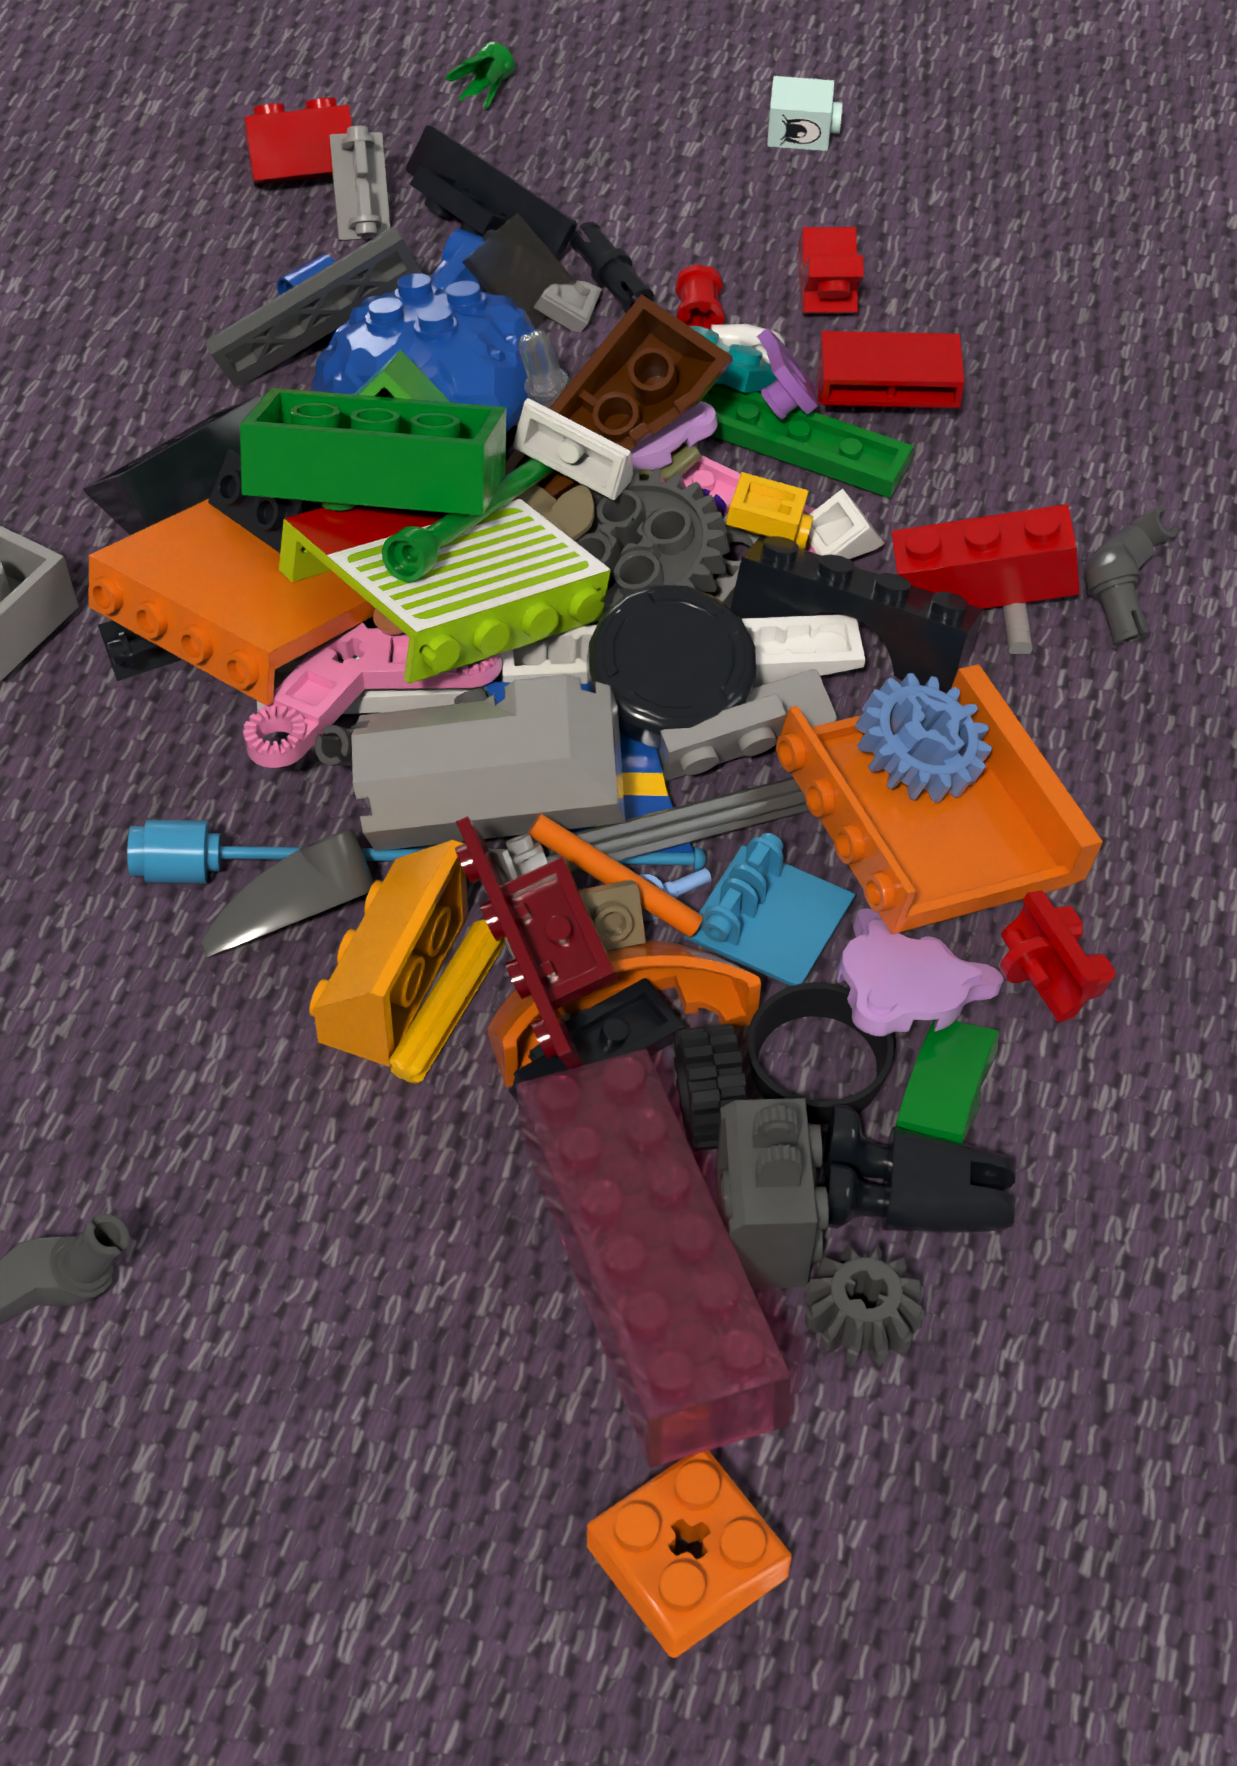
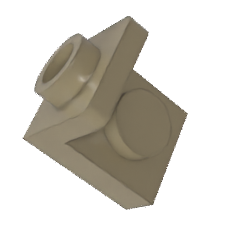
M626 880L579 890L606 951L646 943L639 887L635 881Z

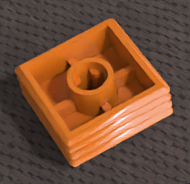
M703 1446L693 1450L587 1524V1548L668 1656L672 1658L680 1656L782 1583L789 1576L792 1559L790 1551L711 1452ZM684 1539L689 1544L696 1541L702 1543L701 1558L695 1559L689 1552L676 1556V1541Z

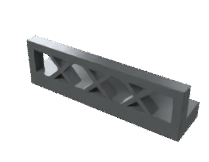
M393 226L212 336L205 345L234 387L246 384L349 321L352 309L361 306L365 298L394 292L398 288L397 281L401 277L414 273L422 274L397 228Z

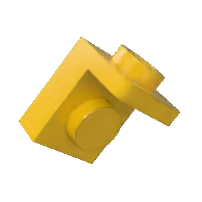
M741 472L729 507L726 525L744 529L755 535L785 537L796 542L799 548L804 550L814 516L803 513L809 490Z

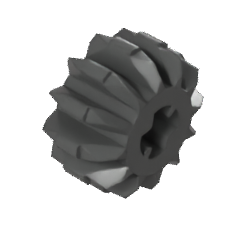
M849 1244L841 1251L839 1262L823 1257L822 1261L817 1265V1279H810V1282L805 1287L803 1300L806 1302V1306L809 1307L805 1315L807 1332L822 1333L819 1346L822 1349L823 1355L838 1349L840 1345L846 1347L845 1361L849 1368L859 1360L860 1351H868V1356L878 1368L887 1361L888 1349L904 1355L911 1346L913 1337L911 1333L916 1332L922 1326L924 1310L918 1304L923 1291L920 1280L905 1278L907 1265L905 1264L904 1257L888 1264L882 1262V1252L878 1244L868 1252L867 1258H860Z

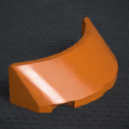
M646 940V943L607 951L619 980L559 1007L561 1015L589 1009L639 980L647 978L657 991L675 987L685 1014L699 1013V1008H704L719 1016L718 1022L720 1025L730 1024L734 1029L749 1026L754 1014L758 1010L761 982L758 976L719 956L698 948L678 943ZM516 989L497 1010L487 1028L505 1087L513 1085L515 1079L513 1074L516 1070L532 1062L528 1055L530 1050L539 1044L531 1022L541 1018L533 997L530 996L522 1000Z

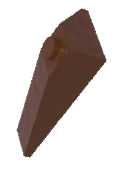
M641 294L549 409L631 450L697 406L733 362V357ZM515 450L505 462V476L530 460L531 457ZM554 470L536 485L557 499L580 483Z

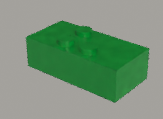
M271 388L240 423L242 495L321 502L323 508L329 510H349L357 505L483 516L505 477L507 407Z

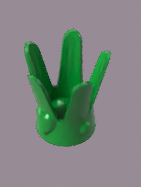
M489 42L478 51L477 55L461 61L462 65L451 70L445 78L447 81L452 82L474 72L475 77L458 100L460 102L468 96L478 95L490 85V90L483 104V107L488 109L500 83L514 72L515 63L512 54L505 46L497 42Z

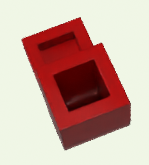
M857 227L802 228L798 240V277L802 314H857V291L864 277L863 255H857Z

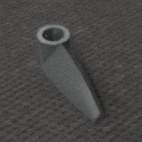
M350 828L300 848L248 883L222 910L200 941L207 957L368 893L375 881L354 829Z

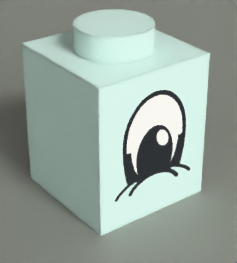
M773 76L767 146L828 151L829 134H840L843 102H833L834 80Z

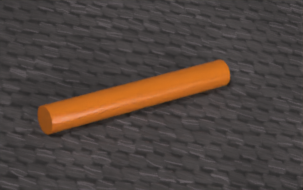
M540 813L527 832L530 833L531 838L605 885L626 880L635 881L639 887L641 907L690 938L699 928L703 915L547 816Z

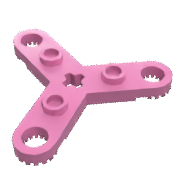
M362 622L306 652V657L274 690L273 703L268 706L265 705L262 709L258 710L256 715L253 713L249 716L250 722H245L243 730L247 754L253 762L263 767L280 768L291 765L307 753L315 744L317 735L324 734L322 729L325 726L332 725L365 689L480 687L490 683L500 674L502 669L501 654L480 660L479 664L474 662L472 666L468 664L409 684L404 680L409 637L404 632L397 635H387L381 632L379 628L367 629ZM353 656H359V659H354ZM340 658V659H343L344 661H343L342 663H340V662H338V659ZM273 732L289 733L287 736L288 741L281 739L280 745H278L277 741H273V746L270 745V741H266L264 744L263 738Z

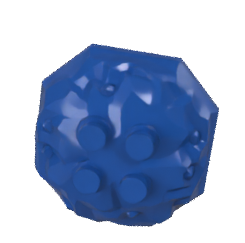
M414 273L401 277L397 281L398 288L394 292L365 298L361 306L352 309L349 321L335 331L328 347L317 358L316 373L311 387L312 391L354 394L401 349L450 402L507 407L506 432H508L520 420L524 402L528 398L535 402L542 399L560 381L559 366L544 336L534 327L525 310L517 307L510 297L480 291L479 284L473 281H459L450 284L446 289L443 287L439 289L431 283V278L428 275Z

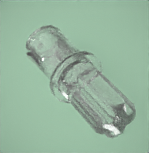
M534 330L531 334L523 335L518 344L527 374L524 389L529 398L549 409L570 381L567 373L559 367L552 339L546 336L545 331Z

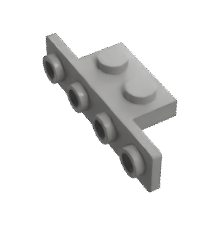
M811 669L755 687L747 703L723 710L719 715L691 728L661 730V747L657 748L664 780L668 781L684 775H696L711 769L717 764L742 756L758 755L769 750L777 744V739L781 735L789 707L798 706L811 727L836 721L837 715L818 671Z

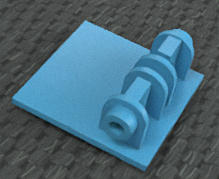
M763 833L760 837L752 838L747 846H741L700 910L699 914L703 915V920L692 937L689 938L685 935L684 939L789 986L803 984L854 901L856 894L784 863L782 841L771 833Z

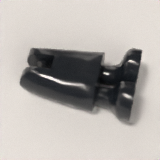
M833 1104L827 1129L822 1175L824 1177L822 1186L826 1187L828 1197V1227L840 1228L856 1217L868 1216L881 1217L882 1229L891 1231L958 1233L1007 1229L1014 1224L1015 1200L1003 1190L1010 1188L1015 1183L1016 1160L1000 1153L892 1127L890 1130L887 1146L876 1144L863 1136L859 1115L856 1110L851 1106ZM859 1177L883 1179V1185L866 1183Z

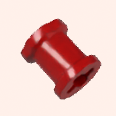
M695 264L684 268L678 274L675 292L681 303L676 310V318L688 326H698L711 330V325L724 324V309L721 303L718 302L723 288V279L715 268Z

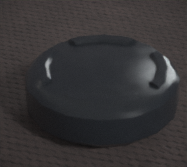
M653 585L624 595L601 615L589 641L587 652V687L589 691L596 693L595 682L610 685L618 706L619 732L628 738L654 748H661V730L691 728L719 715L723 710L747 703L756 679L755 645L742 619L719 598L689 586Z

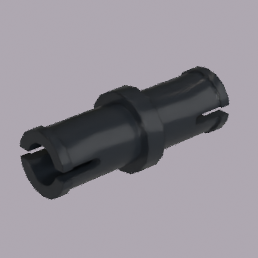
M592 221L579 226L590 239L589 243L585 242L576 230L572 233L570 245L591 268V277L600 288L606 287L625 313L636 302L633 298L634 295L640 297L642 294L651 301L654 300L653 291L645 285L632 269V260L624 250L615 248L597 223Z

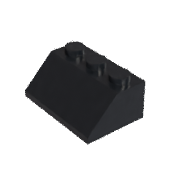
M261 395L219 410L90 484L83 490L129 535L209 499L228 450L233 449L241 455L240 423L262 399Z

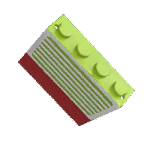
M519 497L514 498L439 549L435 567L414 582H403L389 573L382 559L383 544L389 537L405 527L415 526L426 529L448 513L357 505L349 510L319 508L284 518L279 571L291 582L332 571L409 637L404 680L409 684L597 622L603 613L611 569Z

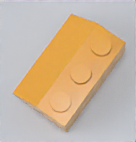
M450 840L396 858L384 881L376 880L372 884L365 902V915L357 930L349 929L346 932L338 950V965L329 980L322 979L313 992L309 1013L310 1016L315 1018L319 1043L391 1067L390 1057L421 1009L468 918L466 873L455 851L456 847L464 843Z

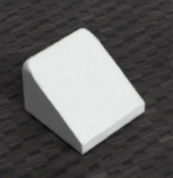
M841 489L809 514L814 516L807 540L819 555L832 554L851 559L876 550L885 544L844 489Z

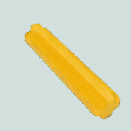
M484 919L473 923L390 1057L391 1072L399 1079H404L413 1084L423 1081L504 947L505 940L496 941Z

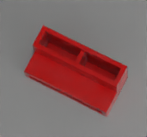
M821 331L817 370V400L821 405L960 408L964 387L960 334Z

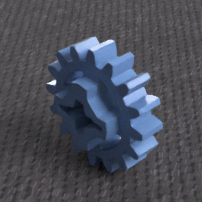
M908 673L901 684L891 677L885 681L880 690L875 689L862 707L863 714L857 721L855 728L864 733V736L857 745L859 751L873 752L875 756L868 766L870 771L874 772L885 769L890 774L887 779V787L893 789L902 782L908 785L909 798L916 800L922 790H927L933 802H940L947 792L955 798L959 797L968 785H973L985 769L986 765L983 762L990 754L992 746L981 740L989 731V727L987 724L973 722L972 716L978 710V707L975 704L962 706L957 701L960 694L958 688L954 687L946 694L939 690L938 678L931 676L926 685L922 686L913 673Z

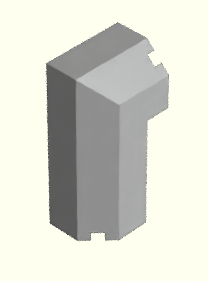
M567 674L514 680L504 687L505 699L499 703L493 694L484 701L360 715L357 721L360 728L353 730L351 740L352 776L356 800L365 799L367 806L372 811V815L360 816L363 834L375 851L435 845L450 840L464 841L456 821L466 816L470 818L484 839L527 834L532 823L540 813L565 829L625 823L618 706L610 685L595 682L596 693L581 690V679L579 677Z

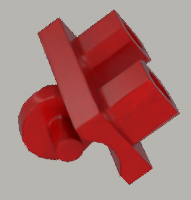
M1043 890L1028 892L1022 900L1024 906L1021 913L1001 933L1010 951L1002 959L1000 970L1010 983H1021L1030 980L1058 1023L1076 1017L1087 1000L1103 995L1115 978L1116 970L1105 954L1094 953L1086 955L1080 947L1078 941L1083 935V922L1072 906L1053 907Z

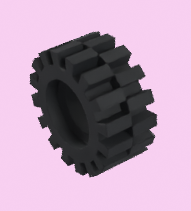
M730 1024L677 1030L674 1035V1052L676 1056L674 1057V1066L677 1072L676 1087L679 1091V1106L683 1116L684 1130L686 1129V1142L691 1152L717 1149L720 1108L734 1100H748V1097L745 1095L744 1086L746 1085L745 1073H742L743 1061L741 1051H738V1039L736 1034H734L733 1026Z

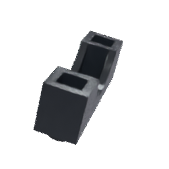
M760 536L742 556L730 608L741 619L810 616L822 612H836L852 616L868 625L881 638L889 652L895 677L904 679L908 673H913L918 679L919 684L925 686L931 676L938 678L939 690L946 694L952 687L958 669L968 667L983 613L982 608L968 604L963 597L951 592L933 593L912 586L906 578L892 573L876 574L855 567L851 560L839 555L829 554L822 556L800 549L796 542L780 536Z

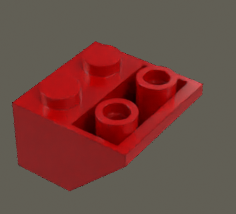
M328 97L305 101L306 107L303 110L285 112L283 103L253 107L254 114L244 117L243 127L253 185L333 176L329 135L347 134V128L352 126L349 104L337 106L336 98Z

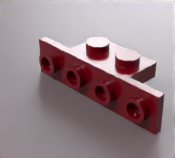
M468 816L457 820L456 824L465 843L455 848L456 854L469 881L473 884L481 880L490 901L480 905L482 914L495 940L499 941L507 938L515 959L505 963L521 999L524 1000L532 996L541 1018L531 1022V1025L544 1054L548 1059L558 1055L572 1073L584 1068L559 1011V1007L619 980L567 863L563 857H560L503 884L484 838Z

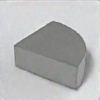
M576 281L574 285H559L555 283L546 288L533 308L572 331L582 332L589 322L602 289L585 281Z

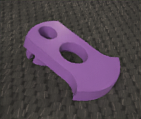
M766 328L757 335V338L767 352L773 374L777 380L767 388H763L761 394L774 413L782 420L798 406L808 415L818 407L814 391L817 388L786 346L769 328Z

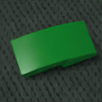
M934 1020L911 1073L897 1117L896 1128L963 1144L979 1110L981 1086L998 1051L999 1030L954 1021L950 1026L934 1032L936 1021Z

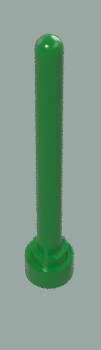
M531 458L503 478L483 516L448 513L426 529L415 526L401 529L389 537L383 544L382 559L386 569L393 577L403 582L418 580L435 567L439 549L550 475L554 469Z

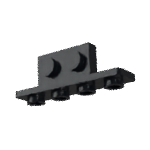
M431 125L425 127L406 165V171L414 176L410 185L427 196L424 205L449 219H452L453 215L463 221L460 229L487 239L492 237L512 243L544 266H556L570 241L572 233L577 227V222L438 128Z

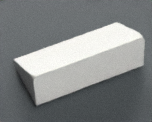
M529 398L524 402L512 448L615 500L628 486L633 476L631 451Z

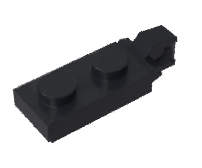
M643 978L565 1021L584 1068L572 1073L558 1055L548 1059L540 1044L530 1050L528 1055L532 1062L514 1072L515 1079L512 1087L509 1088V1092L524 1111L549 1100L555 1093L559 1095L563 1102L572 1099L575 1095L579 1097L674 1043L675 1032L677 1030H684L686 1025L648 979Z

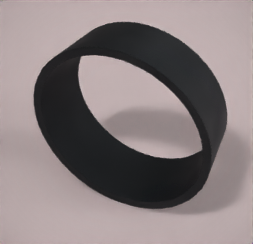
M812 982L798 984L772 995L754 1014L747 1034V1048L752 1077L757 1090L764 1099L801 1098L777 1086L764 1073L758 1063V1055L762 1044L782 1024L803 1017H826L849 1025L868 1042L876 1059V1079L862 1091L843 1099L831 1101L805 1099L808 1123L828 1124L833 1104L851 1106L856 1110L857 1114L868 1107L875 1099L885 1080L894 1054L892 1033L885 1036H874L860 1030L852 1021V1008L847 1000L850 989L830 983Z

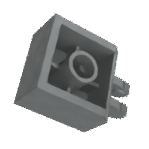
M805 1098L734 1100L720 1108L715 1176L724 1290L806 1287L811 1263H820L822 1261V1230L828 1228L827 1190L825 1186L817 1187L816 1167H821L822 1137L820 1125H808Z

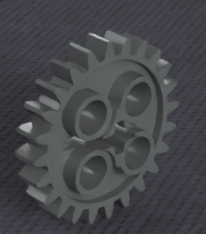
M656 468L650 474L647 481H641L637 469H633L631 482L615 500L589 488L595 506L594 520L590 529L575 542L611 569L603 613L624 595L653 585L689 586L705 592L716 591L717 586L712 574L726 572L727 568L722 555L730 552L725 536L728 532L722 514L718 512L713 496L704 497L698 482L686 487L682 474L676 473L665 483L660 469ZM599 621L588 625H597Z

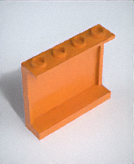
M209 499L89 555V608L266 706L273 703L275 669L367 619L373 620L375 607L332 571L291 582L279 571L280 553L209 504Z
M979 664L958 669L951 689L956 687L960 690L957 701L962 706L975 704L978 707V710L972 716V720L975 723L988 725L989 731L981 741L992 746V749L983 762L986 765L983 772L973 785H968L957 798L947 792L940 802H933L928 791L922 790L916 800L909 798L908 785L902 782L893 789L887 787V779L890 774L885 769L871 772L868 766L875 757L873 752H863L858 749L857 745L864 736V733L855 727L861 715L811 727L798 706L789 707L781 735L777 739L776 751L781 766L784 770L790 772L805 795L809 811L813 816L820 819L834 842L839 859L843 863L848 864L864 890L868 905L873 911L879 913L891 934L1024 899L1028 892L1043 890L1044 893L1085 880L1103 844L1102 839Z

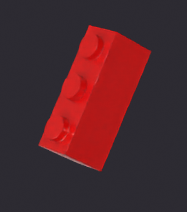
M1069 504L891 531L897 575L906 578L912 586L933 593L951 592L963 597L968 604L982 609L1080 595L1077 547Z

